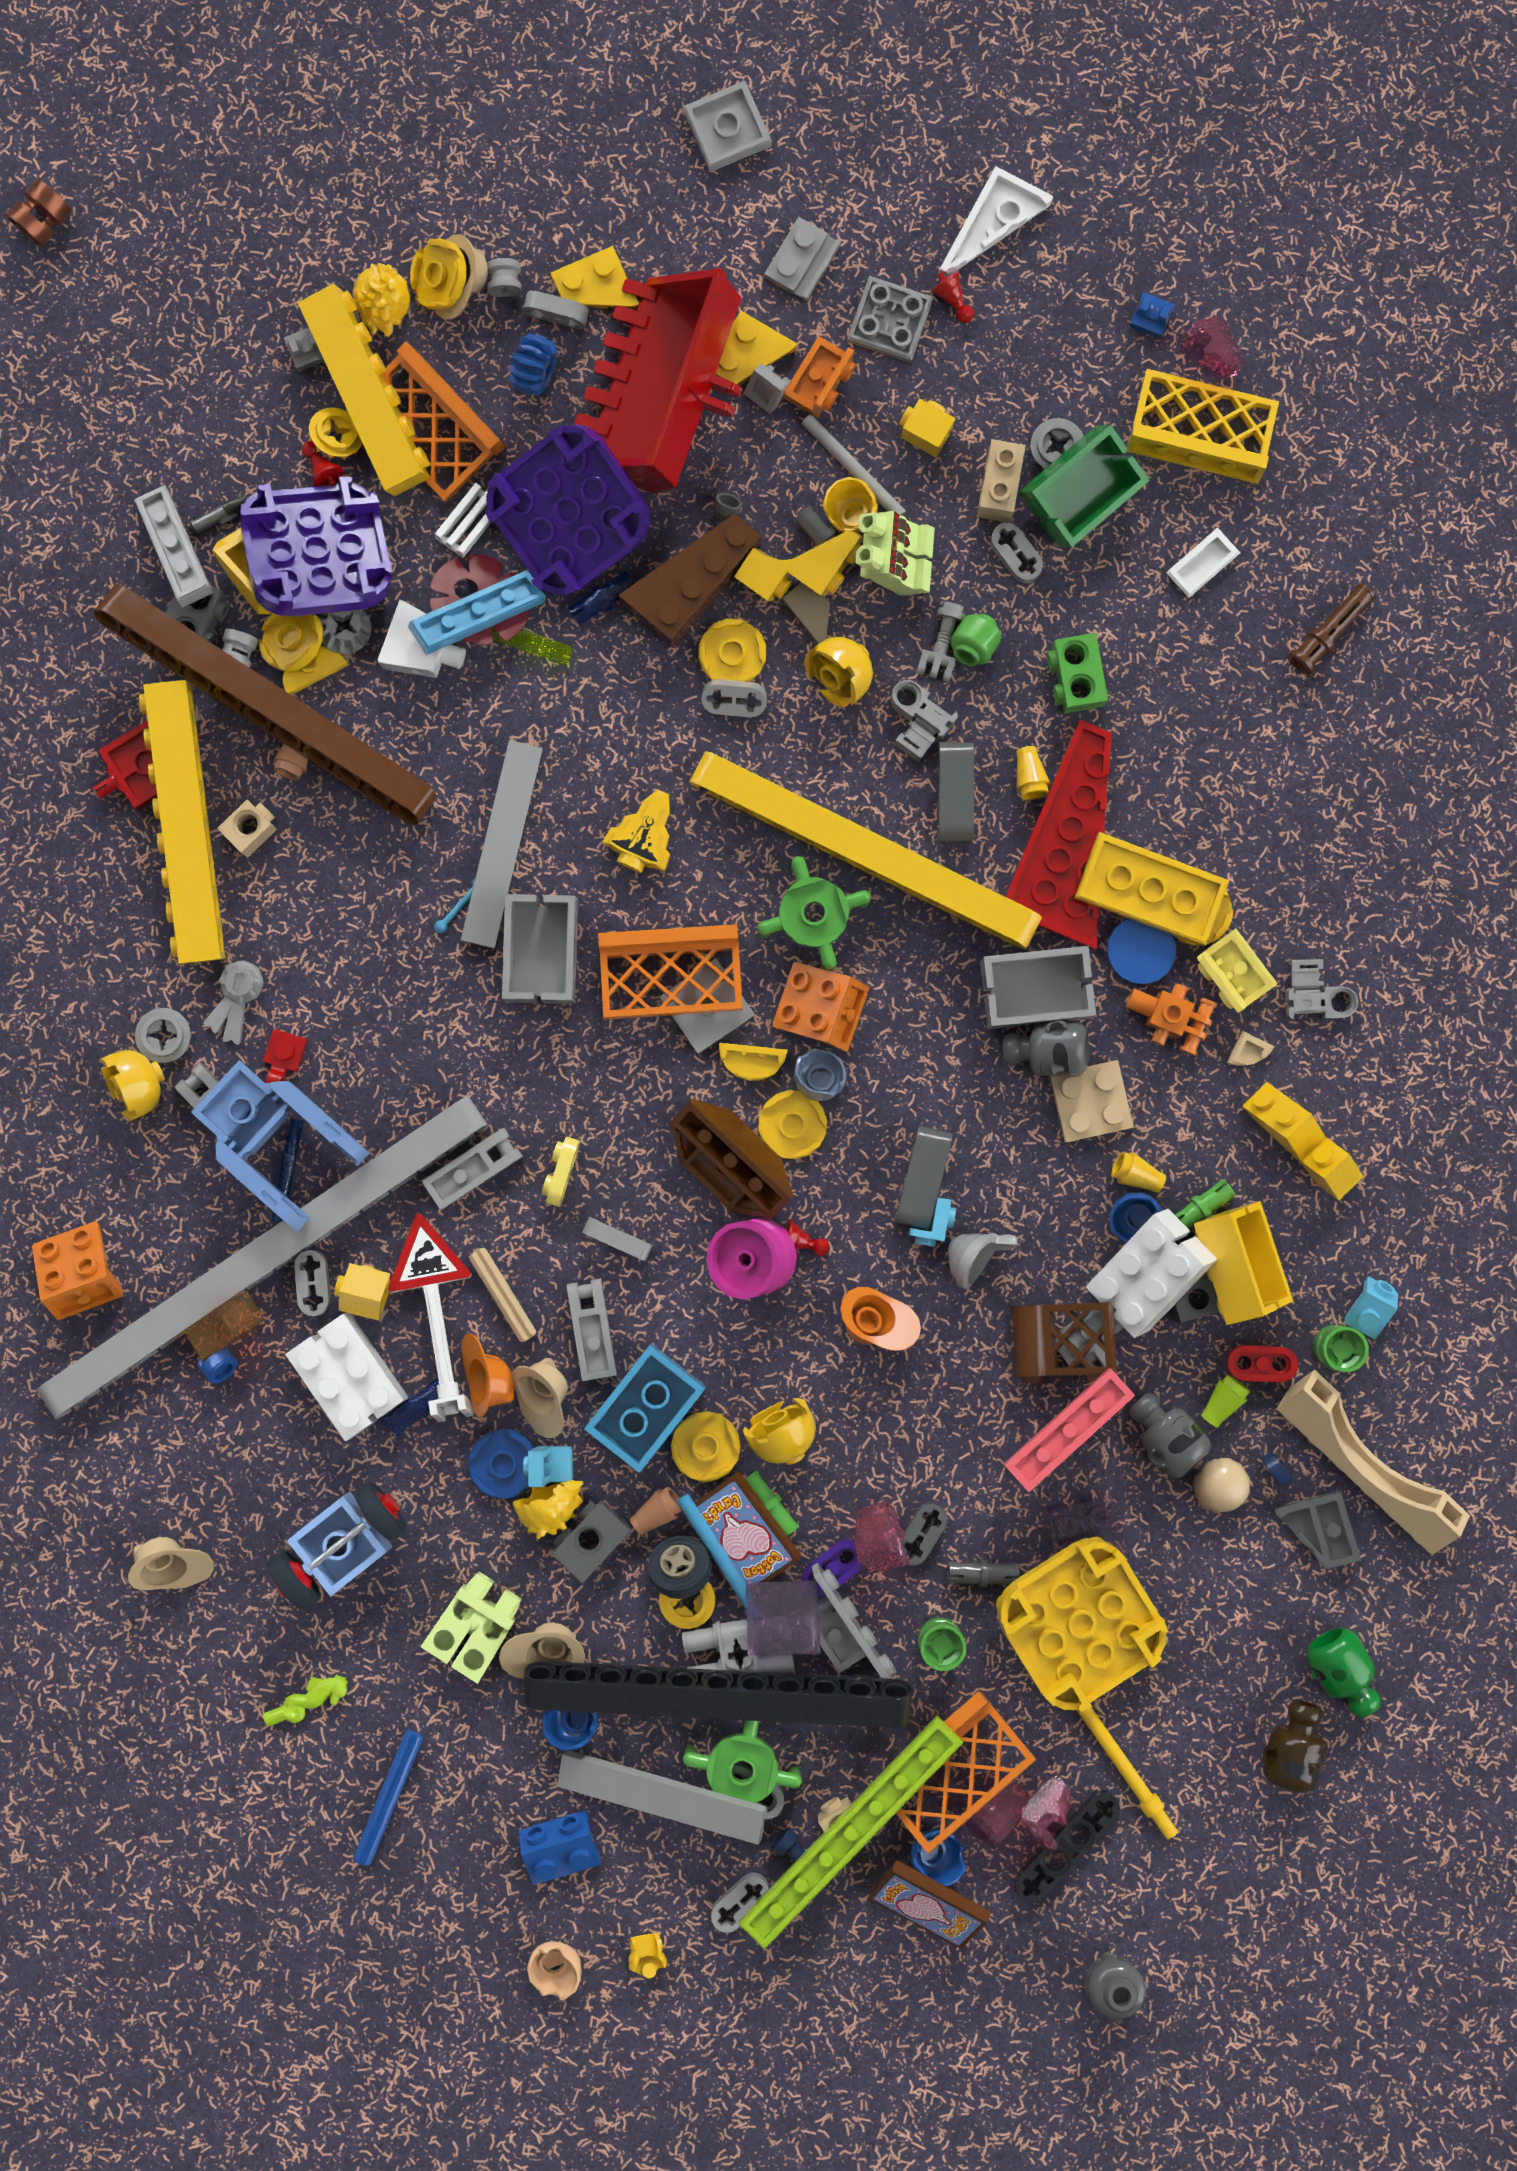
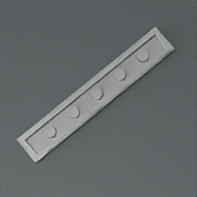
M513 740L508 742L460 940L462 942L491 949L495 948L505 907V894H508L543 748Z
M568 1750L562 1754L557 1787L757 1845L762 1839L767 1806Z

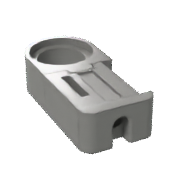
M592 1217L588 1218L582 1233L643 1261L647 1260L653 1247L650 1243L612 1226H608Z

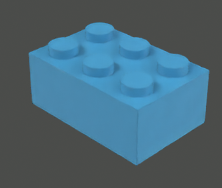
M651 1343L584 1430L640 1473L703 1393L706 1386Z

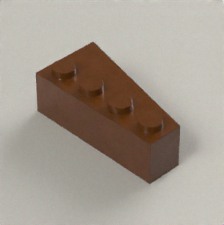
M733 514L619 594L620 604L673 649L732 581L751 550L761 547V535L739 516Z

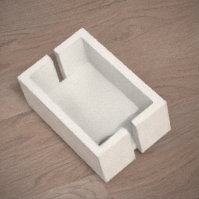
M1169 1209L1153 1214L1086 1286L1099 1302H1112L1113 1307L1117 1310L1113 1316L1134 1338L1150 1331L1218 1260L1196 1236L1181 1242L1179 1245L1174 1242L1187 1236L1190 1230Z
M343 1313L317 1332L319 1335L309 1337L285 1354L344 1441L353 1438L376 1422L378 1418L384 1416L409 1398L350 1313Z

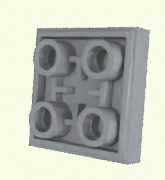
M869 276L847 342L911 363L931 308L933 297Z

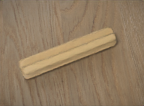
M480 1248L469 1256L471 1263L518 1340L525 1342L535 1336V1328L485 1248Z

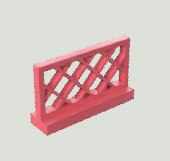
M1108 1368L1004 1463L1005 1468L1030 1492L1135 1396L1134 1393L1111 1368Z

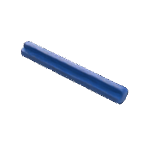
M408 1729L403 1736L353 1856V1860L358 1864L369 1866L373 1861L423 1741V1735L419 1732Z

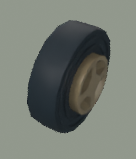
M674 1536L665 1539L655 1547L648 1563L652 1584L661 1594L675 1599L691 1597L701 1591L709 1581L712 1569L708 1551L700 1541L690 1536ZM686 1567L683 1571L677 1572L678 1569Z

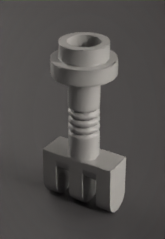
M945 601L943 607H939L937 615L943 617L934 651L923 649L916 673L923 675L927 667L926 662L933 663L930 677L936 679L939 667L944 666L946 669L943 673V681L950 682L956 658L946 655L956 621L961 622L965 617V614L962 613L963 606Z

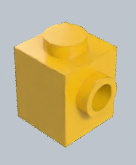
M919 398L914 408L908 406L900 420L899 425L903 427L901 438L937 458L953 430L956 418L945 413L946 410L940 404L931 400L925 402Z
M350 1263L345 1276L339 1275L335 1286L334 1295L339 1296V1311L379 1321L389 1295L390 1273L376 1270L371 1266H359Z

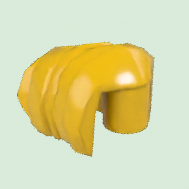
M660 1933L630 1937L629 1970L643 1977L652 1978L659 1968L667 1966V1958H665V1954L662 1952L663 1943L662 1939H660Z

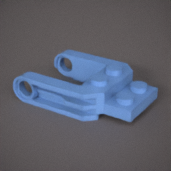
M239 1060L191 1113L217 1136L216 1160L283 1221L298 1232L310 1218L247 1161V1158L255 1154L286 1121L290 1111L293 1109L357 1166L368 1156L369 1152L290 1081L265 1083Z

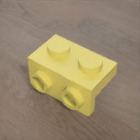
M1236 928L1197 956L1200 962L1198 968L1202 975L1208 981L1213 980L1221 990L1219 996L1223 1003L1229 1009L1234 1007L1238 1013L1277 985V982Z

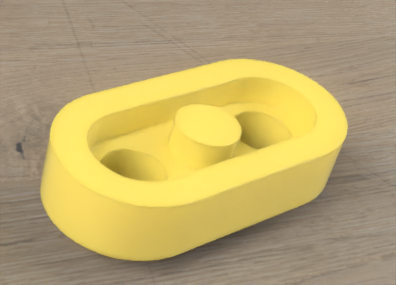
M566 1137L564 1143L557 1142L552 1156V1161L557 1163L554 1175H547L542 1189V1195L547 1196V1204L557 1207L561 1206L578 1153L580 1140Z

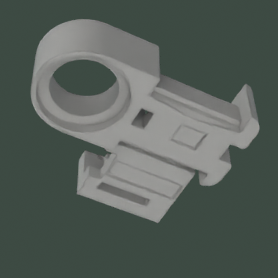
M903 680L895 685L890 697V703L897 713L910 721L908 726L911 728L905 735L901 733L894 745L917 762H920L935 739L936 741H941L955 723L958 714L955 711L951 716L928 699L930 692L914 681ZM908 689L915 694L916 702L910 706L902 705L897 699V693Z
M1323 959L1289 960V965H1291V986H1295V993L1294 988H1287L1285 991V1009L1288 1018L1294 1019V1014L1322 1013V1018H1346L1356 1011L1358 998L1352 989L1342 986L1321 987L1320 991V985H1323V981H1319V969H1323ZM1300 965H1317V968H1300ZM1338 992L1346 993L1350 1000L1348 1008L1343 1012L1335 1011L1331 1004L1333 996Z

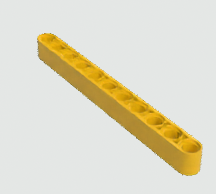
M704 752L689 781L695 788L699 789L701 786L708 790L707 794L1019 948L1027 949L1042 919L1033 910L711 752Z

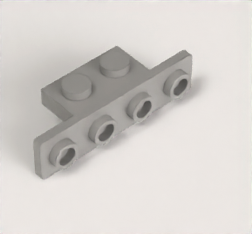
M818 1562L812 1566L814 1578L826 1596L801 1611V1617L837 1671L840 1673L867 1656L881 1678L893 1679L892 1674L896 1672L893 1663L886 1653L881 1656L874 1647L877 1644V1640L867 1625L861 1628L855 1619L859 1615L855 1606L848 1597L842 1599L836 1589L840 1585L830 1569L823 1571Z

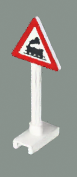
M418 1213L414 1218L388 1290L394 1293L420 1287L424 1288L440 1384L437 1386L439 1399L428 1401L430 1415L438 1422L446 1421L445 1415L457 1414L460 1411L466 1417L473 1416L471 1401L466 1396L459 1394L458 1382H454L438 1286L441 1283L470 1278L472 1274L422 1214Z

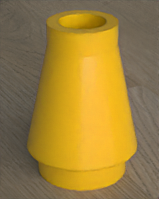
M1027 746L1016 751L1017 792L1021 793L1023 800H1035L1045 797L1049 793L1048 787L1051 783L1040 761L1037 748L1035 746Z
M1124 1151L1121 1152L1111 1172V1176L1116 1178L1119 1184L1146 1189L1155 1193L1161 1191L1166 1181L1165 1174L1156 1170L1134 1152L1129 1154Z

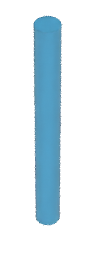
M689 1494L681 1496L676 1502L751 1618L756 1619L764 1613V1610Z

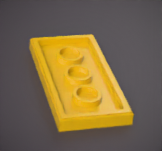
M1099 832L1087 861L1075 899L1204 947L1207 945L1229 880Z

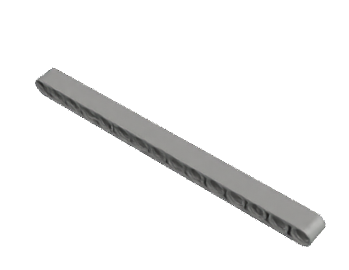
M469 1096L457 1101L300 1208L310 1219L298 1232L285 1221H281L42 1384L36 1391L56 1420L72 1411L71 1407L77 1408L99 1393V1388H106L128 1373V1368L134 1369L159 1352L157 1350L159 1347L162 1350L187 1332V1328L191 1330L216 1313V1308L222 1309L244 1294V1289L247 1288L249 1290L274 1273L273 1269L279 1270L301 1254V1250L305 1249L307 1251L331 1234L330 1230L336 1231L361 1214L359 1212L361 1209L364 1212L389 1195V1190L393 1192L418 1175V1170L420 1172L424 1171L446 1156V1151L450 1153L474 1137L475 1131L479 1133L488 1126L487 1122Z

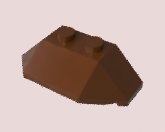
M691 1099L670 1122L671 1131L674 1132L680 1163L731 1212L749 1216H761L763 1219L771 1220L794 1196L782 1158L732 1110Z

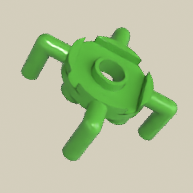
M796 856L792 860L791 870L795 874L797 882L783 896L779 916L760 922L757 926V934L760 938L766 939L771 933L784 930L786 935L797 945L818 948L823 962L822 968L833 972L837 961L831 943L836 941L845 931L849 918V909L854 907L866 908L870 903L871 895L868 891L862 890L845 896L843 891L833 883L822 878L810 877L804 858ZM816 903L822 906L824 917L818 922L807 920L804 915V909L807 905Z
M745 1720L743 1733H735L723 1737L712 1749L709 1756L698 1754L697 1748L692 1745L687 1746L684 1750V1764L688 1767L707 1770V1779L714 1792L756 1804L766 1798L773 1791L775 1785L798 1788L802 1783L801 1771L798 1767H791L788 1772L778 1770L777 1759L772 1747L757 1736L759 1721ZM739 1761L748 1762L753 1768L751 1776L747 1779L736 1778L732 1772L735 1763Z

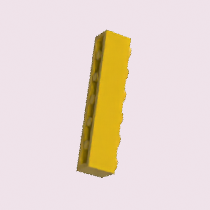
M333 283L298 302L384 490L395 497L430 479L426 467L430 466L427 456L422 448H416L411 436L415 435L414 428L407 416L402 417L397 407V405L401 404L400 398L391 384L387 386L382 375L386 373V368L377 353L373 354L368 345L372 338L364 323H358L354 311L357 310V306L348 291L343 292Z

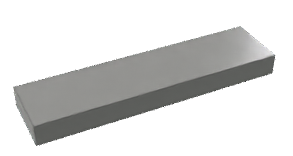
M166 485L134 499L181 607L183 608L212 594L213 590Z

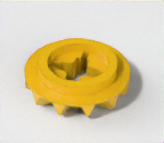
M325 408L318 411L312 417L308 427L309 441L316 445L317 452L323 451L328 454L330 459L336 456L345 460L349 455H356L362 445V441L347 411L339 408ZM331 426L337 434H343L340 443L336 441L334 436H328Z
M707 1582L693 1601L696 1613H693L692 1609H689L687 1605L674 1608L681 1599L669 1598L661 1593L659 1596V1605L663 1616L672 1625L683 1629L696 1628L704 1624L712 1615L715 1607V1594L709 1582Z

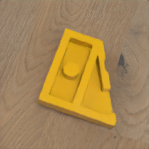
M613 246L551 272L553 282L562 298L598 309H608V307L616 306L633 310L638 309L639 303L636 296L622 291L623 283L628 278Z
M740 311L732 324L715 375L740 386L749 380L754 369L760 364L764 366L771 365L783 356L793 353L797 348V343L745 312Z

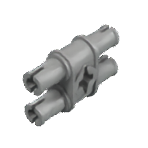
M747 1616L745 1620L726 1623L716 1621L712 1628L682 1632L685 1653L716 1648L717 1652L720 1651L721 1656L717 1663L687 1668L772 1673L795 1672L792 1650L760 1655V1652H756V1645H759L758 1641L789 1637L786 1616L755 1620L751 1616ZM735 1639L738 1640L742 1650H748V1652L743 1653L742 1665H739L735 1654H729L734 1650Z

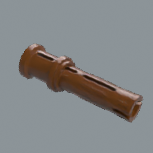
M1358 584L1356 589L1320 628L1311 629L1306 634L1307 639L1297 650H1291L1287 655L1289 662L1302 674L1310 676L1314 671V665L1324 655H1329L1334 650V641L1368 604L1376 598L1374 592L1365 584Z

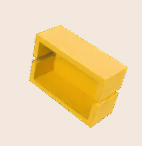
M1261 1201L1226 1210L1194 1223L1195 1236L1218 1259L1206 1273L1209 1280L1213 1282L1218 1297L1217 1307L1220 1314L1224 1316L1226 1325L1265 1316L1293 1302Z

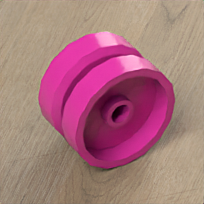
M756 1218L727 1224L716 1232L708 1246L706 1261L709 1275L717 1288L730 1297L748 1299L776 1292L786 1285L795 1271L797 1254L794 1241L788 1236V1232L784 1227L774 1220Z

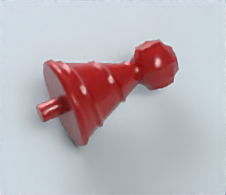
M943 272L939 273L937 277L940 283L930 292L936 294L943 301L957 309L956 317L959 322H970L974 317V310L971 306L963 304V293L959 279L960 273L955 272L947 278Z
M306 441L302 445V453L304 457L311 459L313 486L329 485L332 487L339 482V476H343L344 470L342 467L319 455L320 452H317L316 445L312 441Z
M792 1219L786 1222L784 1228L787 1230L788 1236L793 1239L796 1250L811 1248L814 1254L818 1256L828 1253L830 1245L826 1239L820 1237L812 1240L808 1233H805Z

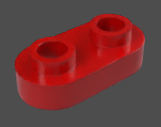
M1239 1345L1229 1351L1226 1357V1368L1231 1376L1242 1381L1286 1382L1295 1376L1298 1370V1360L1296 1355L1288 1348ZM1242 1356H1246L1249 1360V1365L1246 1369H1240L1237 1364L1238 1359ZM1280 1357L1284 1362V1366L1281 1370L1276 1371L1272 1363L1275 1358Z

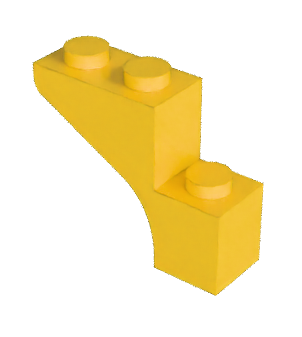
M846 531L789 560H779L767 555L760 549L753 548L734 577L767 601H773L776 597L781 599L792 583L788 580L790 575L797 578L820 596H826L828 592L834 594L845 578L841 573L848 562L852 565L856 562V551L861 546L863 537L858 533Z
M1268 1082L1243 1105L1245 1111L1300 1162L1316 1184L1338 1201L1364 1177L1350 1154L1325 1136L1311 1113Z

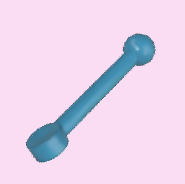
M473 886L443 920H439L434 924V930L437 933L442 934L447 931L449 922L471 899Z

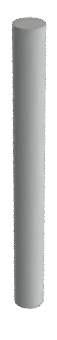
M812 414L803 420L801 424L854 478L863 480L868 484L876 501L887 512L896 511L901 516L906 512Z

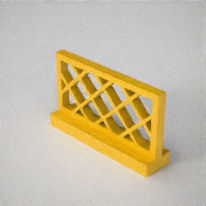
M1146 369L1127 444V452L1258 484L1267 467L1269 458L1267 455L1279 401ZM1151 381L1165 384L1170 394L1156 400L1149 390ZM1189 390L1199 394L1203 402L1189 408L1181 395ZM1174 399L1183 413L1169 419L1161 406ZM1220 399L1230 400L1236 410L1223 417L1214 403ZM1254 407L1269 410L1267 420L1258 425L1255 424L1247 412ZM1208 408L1216 421L1203 428L1194 414ZM1154 410L1163 423L1154 428L1142 425L1141 421L1145 414ZM1240 416L1249 430L1236 436L1227 422ZM1187 418L1196 432L1189 436L1179 434L1174 425ZM1221 427L1229 441L1223 444L1214 443L1207 433ZM1254 435L1261 446L1259 454L1246 451L1241 441Z

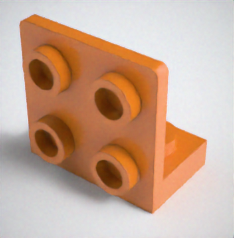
M794 962L772 1025L777 1029L815 1039L835 1049L848 1052L870 987L847 975Z
M96 1221L32 1245L40 1301L58 1321L124 1297L121 1284L107 1267L101 1228Z

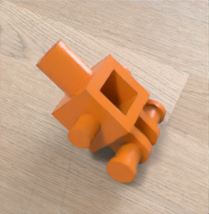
M1175 983L1171 993L1161 991L1157 994V997L1133 988L1125 1007L1148 1017L1145 1025L1155 1029L1151 1041L1164 1046L1168 1035L1177 1039L1186 1034V1040L1179 1050L1191 1056H1196L1200 1040L1205 1041L1207 1036L1203 1032L1204 1028L1211 1027L1213 1022L1210 1020L1213 1009L1217 1007V1003L1201 998V1004L1197 1013L1193 1012L1195 1004L1184 999L1188 988ZM1188 1020L1194 1022L1192 1027L1187 1025Z

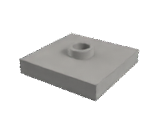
M746 81L683 106V113L709 172L772 147V140Z
M717 958L711 961L722 973L725 971ZM705 965L693 980L707 991L719 976ZM681 981L680 983H678L677 985H675V986H674L673 988H671L669 991H670L671 993H673L674 990H675L683 981ZM725 981L711 994L720 1003L735 1002V990ZM688 983L677 995V998L685 1005H695L703 994ZM662 994L659 998L664 1003L668 996ZM742 996L743 1011L671 1016L695 1051L700 1054L750 1020L755 1014ZM706 999L703 1004H712V1002ZM672 1001L668 1006H678V1005H677L675 1002Z

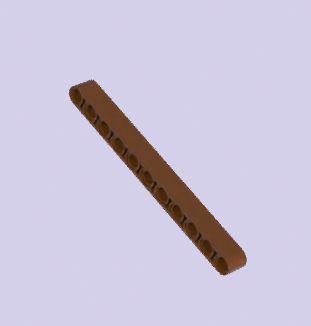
M119 584L114 585L93 611L96 620L105 628L402 821L411 825H417L436 799L435 791L427 783L128 588Z

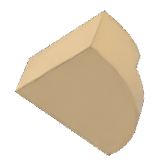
M1242 1031L1227 1063L1235 1066H1249L1258 1063V1061L1260 1062V1060L1266 1058L1275 1046Z

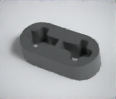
M934 1502L922 1504L899 1538L897 1552L904 1563L908 1565L923 1563L944 1531L947 1524V1515L939 1504ZM934 1509L937 1510V1518L940 1520L938 1526L931 1524L926 1533L921 1531L925 1524L922 1514L925 1511L931 1513ZM919 1534L923 1537L918 1545L922 1552L919 1556L913 1554L909 1558L906 1556L907 1550L904 1544L906 1542L913 1543Z

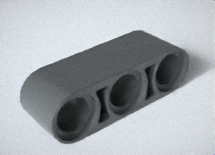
M939 742L938 756H940V761L938 764L937 790H939V798H937V824H939V832H937V840L973 842L974 743Z
M918 1125L915 1135L916 1141L910 1154L907 1166L908 1172L906 1178H904L894 1223L925 1231L929 1230L952 1141V1133Z

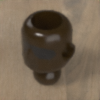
M1293 1700L1288 1706L1289 1725L1281 1724L1271 1731L1268 1744L1264 1748L1262 1756L1263 1772L1267 1781L1277 1787L1293 1792L1308 1793L1314 1790L1319 1783L1327 1745L1325 1741L1314 1732L1315 1726L1321 1721L1322 1712L1320 1707L1313 1703Z

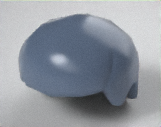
M814 1048L805 1055L798 1057L793 1078L798 1091L807 1099L826 1101L842 1091L845 1086L847 1072L842 1060L834 1053ZM820 1069L826 1070V1071H821V1072H816V1073H814L816 1070H820Z

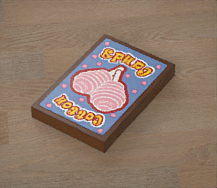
M740 1471L694 1502L751 1592L801 1559V1553Z
M898 1860L874 1884L868 1896V1899L960 1949L988 1923L991 1914L990 1910Z

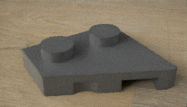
M1340 1490L1275 1507L1276 1515L1286 1523L1326 1569L1361 1561Z

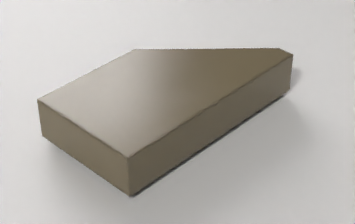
M800 583L782 597V601L818 645L827 636L830 602L825 596H820L804 583Z

